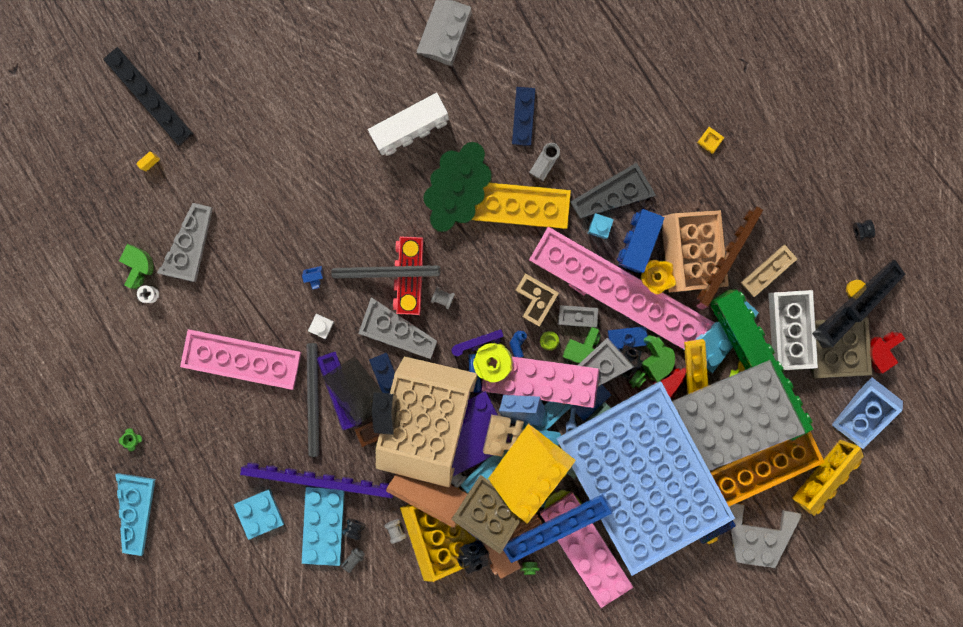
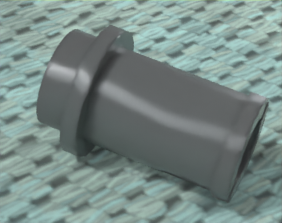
M357 547L352 549L350 556L341 566L350 573L359 561L364 560L365 553Z

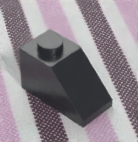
M374 392L372 405L374 433L394 435L397 395Z

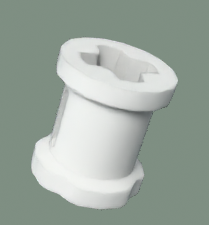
M142 286L137 291V297L143 303H154L159 298V291L153 286ZM151 292V295L145 296L146 293Z

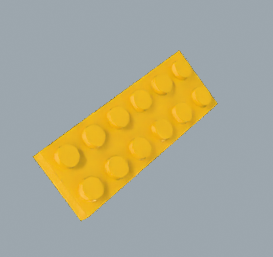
M489 183L488 186L483 188L485 193L484 200L475 206L476 212L472 219L475 221L567 229L571 190Z

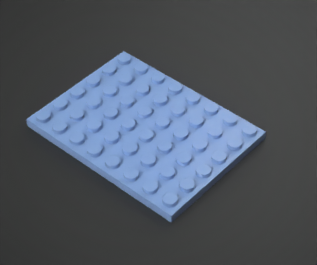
M660 381L556 438L562 450L576 460L572 468L589 499L591 500L603 494L611 506L612 514L602 518L601 521L632 576L735 519Z

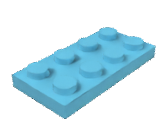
M314 486L306 487L302 564L341 565L345 491Z

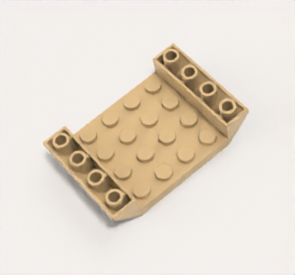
M404 356L395 372L390 394L397 395L394 435L379 434L376 446V469L450 487L455 469L452 468L470 392H474L477 373Z

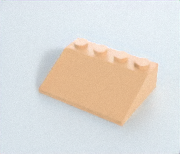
M721 210L664 215L662 232L665 261L673 264V276L676 281V285L668 289L669 293L706 289L708 286L706 283L707 279L712 273L715 274L718 269L715 267L721 257H725ZM726 274L720 287L729 286L728 274Z

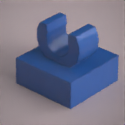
M322 266L303 270V282H310L312 289L320 288L319 279H323L324 274Z

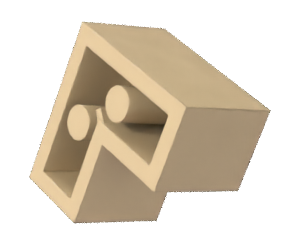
M526 273L515 290L532 300L522 317L540 327L559 293Z

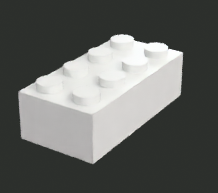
M435 93L369 128L368 131L381 155L386 154L388 156L396 152L397 147L401 145L405 147L413 143L412 139L418 136L420 138L430 134L429 130L435 127L437 129L447 125L446 121L449 120V116L438 94Z
M813 290L768 293L771 343L775 352L773 354L775 360L782 364L784 370L818 368L816 338L812 334L815 331Z

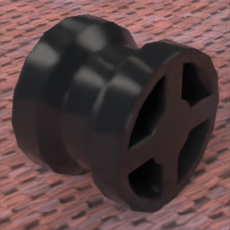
M869 219L865 220L864 223L856 222L853 224V231L857 241H862L867 237L869 239L875 237V227L872 220Z
M348 518L347 528L344 529L343 535L360 540L362 537L361 531L365 529L366 525L361 521Z

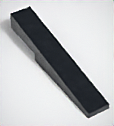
M896 260L889 262L812 333L822 348L833 347L855 323L861 322L906 275Z

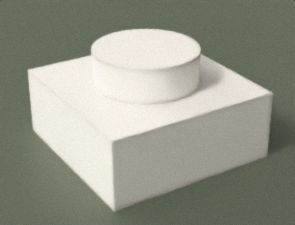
M316 314L308 331L327 339L334 321Z

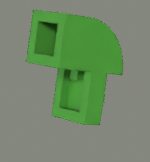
M127 244L119 262L132 267V270L124 285L131 289H137L144 282V274H153L154 264L151 256L146 251Z
M590 327L584 344L569 339L562 357L581 363L595 350L592 347L593 344H598L601 336L598 334L599 330Z
M649 335L643 340L652 356L643 361L641 366L649 379L659 382L672 371L675 364V354L673 349L664 346L659 337Z

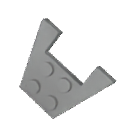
M736 503L729 506L735 517L734 520L729 522L735 561L775 568L801 518V513L783 510L780 529L777 530L742 524L744 504Z

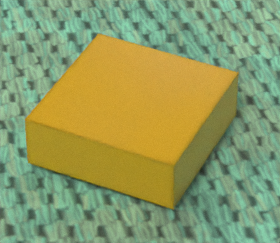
M708 127L697 144L713 154L725 137L711 127Z
M148 152L136 165L141 170L147 171L160 158L155 153Z

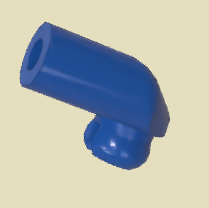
M524 331L515 332L510 340V347L514 357L524 356L521 345L527 339V334Z

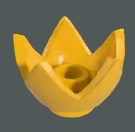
M651 260L648 262L644 273H642L641 280L643 284L654 294H660L664 290L672 288L676 285L673 276V264L666 261ZM655 273L660 274L661 278L659 280L654 279Z

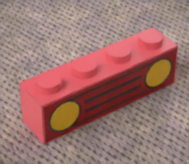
M400 237L399 241H396V252L399 253V260H395V266H423L424 239L421 237ZM398 277V279H394V291H397V298L393 300V310H396V314L421 315L422 277Z

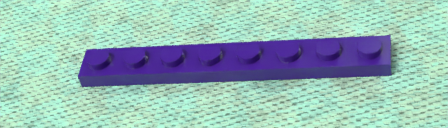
M248 463L241 467L240 475L387 498L394 497V495L386 492L389 485L387 483H380L379 486L373 485L372 481L361 480V483L353 482L354 479L349 477H342V480L334 479L335 476L323 474V477L315 476V472L305 471L304 474L297 473V470L286 468L285 471L278 470V467L269 465L266 468H262L257 463Z

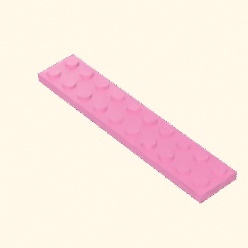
M550 227L545 231L529 259L532 263L683 350L684 342L696 340L698 336L704 335L710 330L711 326L715 323L664 293H652L643 284L642 280Z

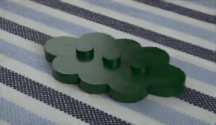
M476 142L465 144L460 153L453 150L444 153L440 158V168L431 174L432 186L425 191L423 199L427 208L432 210L430 216L431 225L439 232L449 231L455 222L462 224L470 222L475 216V206L484 200L485 193L483 188L491 182L492 175L489 167L483 164L485 158L484 149Z

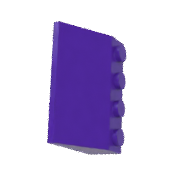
M486 391L468 400L452 468H455L453 477L494 456L483 453L491 414L499 416ZM507 435L506 442L511 443V439L509 435Z

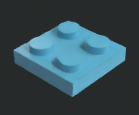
M270 489L234 504L248 540L285 524Z

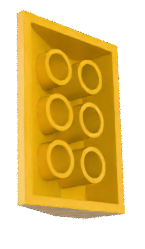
M528 424L488 480L510 510L528 524L576 460Z
M839 440L824 458L825 463L819 465L792 499L813 516L816 513L822 512L826 501L836 495V489L849 479L850 472L860 466L861 459L864 457L861 448L858 445Z
M411 504L400 507L424 581L434 582L464 569L459 566L457 561L459 548L465 544L475 542V537L460 525L456 524L455 528Z

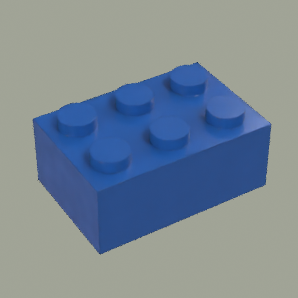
M644 209L633 215L630 225L633 226L632 230L626 233L623 243H626L625 248L620 250L617 257L619 267L638 274L644 273L665 217Z

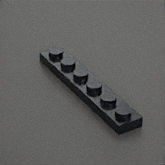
M116 47L103 59L177 145L181 146L194 134L120 48Z

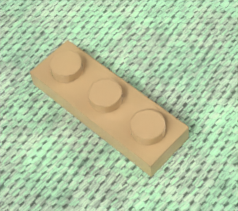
M783 245L740 284L752 297H755L793 264L797 258L786 245Z

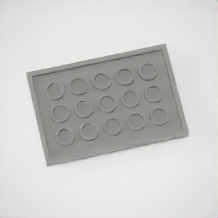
M771 360L672 401L709 471L805 433V429Z

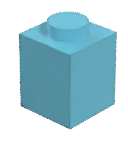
M595 213L587 234L607 239L614 219Z

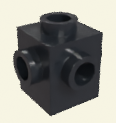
M623 345L620 352L634 368L621 374V376L632 379L636 370L639 371L643 362L640 359L642 351Z
M480 540L465 544L459 548L458 564L468 574L488 566L489 552Z

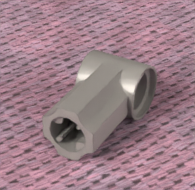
M555 143L546 144L529 173L544 181L559 158V146ZM548 148L556 149V156L548 157L546 155Z

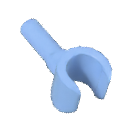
M571 407L570 419L566 423V433L569 429L577 427L575 407Z

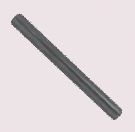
M437 265L333 268L331 276L332 278L440 276L441 268Z
M308 343L306 345L309 457L319 456L318 361L316 359L318 358L317 343Z

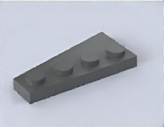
M635 163L570 203L581 219L595 213L598 214L656 196L638 164Z

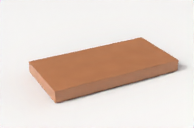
M399 474L395 475L386 489V492L455 528L457 523L451 519L467 496V493L452 485L446 487Z

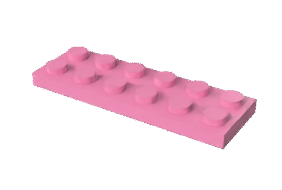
M188 329L180 367L294 390L301 352Z
M512 356L513 369L505 379L498 382H488L483 379L481 391L516 396H538L541 400L595 408L600 369ZM491 357L489 366H494V368H496V364L498 362L497 360H494L493 357Z
M570 492L540 511V515L547 522L579 506L580 503L573 492ZM593 523L557 540L601 608L633 588Z

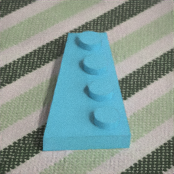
M746 301V307L751 309L756 317L759 312ZM715 322L710 330L696 338V340L704 339L707 370L711 373L716 370L732 349V345L719 322Z
M117 473L122 553L142 556L144 554L155 479Z

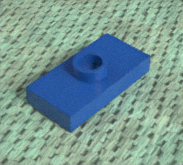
M644 326L607 330L608 338L618 349L622 348L623 345L629 347L646 346L643 339L647 337V329Z
M601 385L597 387L595 408L573 405L572 407L576 408V414L584 421L611 394Z

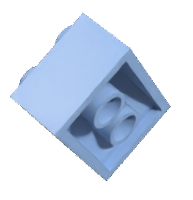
M871 378L856 393L832 426L864 449L903 410V401L874 378Z

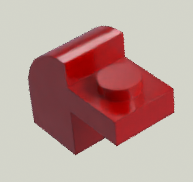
M890 332L883 337L884 340L881 337H874L870 341L871 366L876 373L883 374L898 363L890 349L905 340L902 333Z

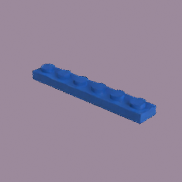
M601 494L509 540L503 551L510 562L513 563L612 514L613 510L605 496Z

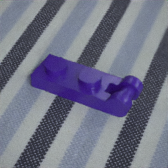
M500 329L456 344L452 348V353L455 356H460L466 349L471 348L472 351L481 348L484 343L501 342L500 338L504 337L502 330Z

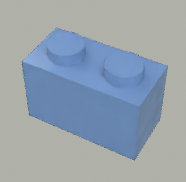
M503 395L499 412L501 416L511 419L510 424H516V420H521L524 422L523 425L542 426L545 407L538 396Z

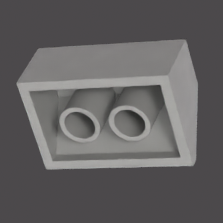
M436 0L416 53L452 66L470 20L472 7L453 0Z

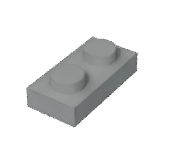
M559 306L558 325L597 327L598 308Z

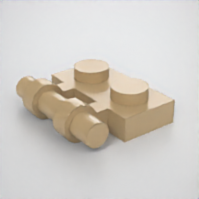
M491 414L483 453L502 457L504 450H509L523 432L524 422L516 420L515 426H510V418ZM508 433L513 434L511 443L506 442Z

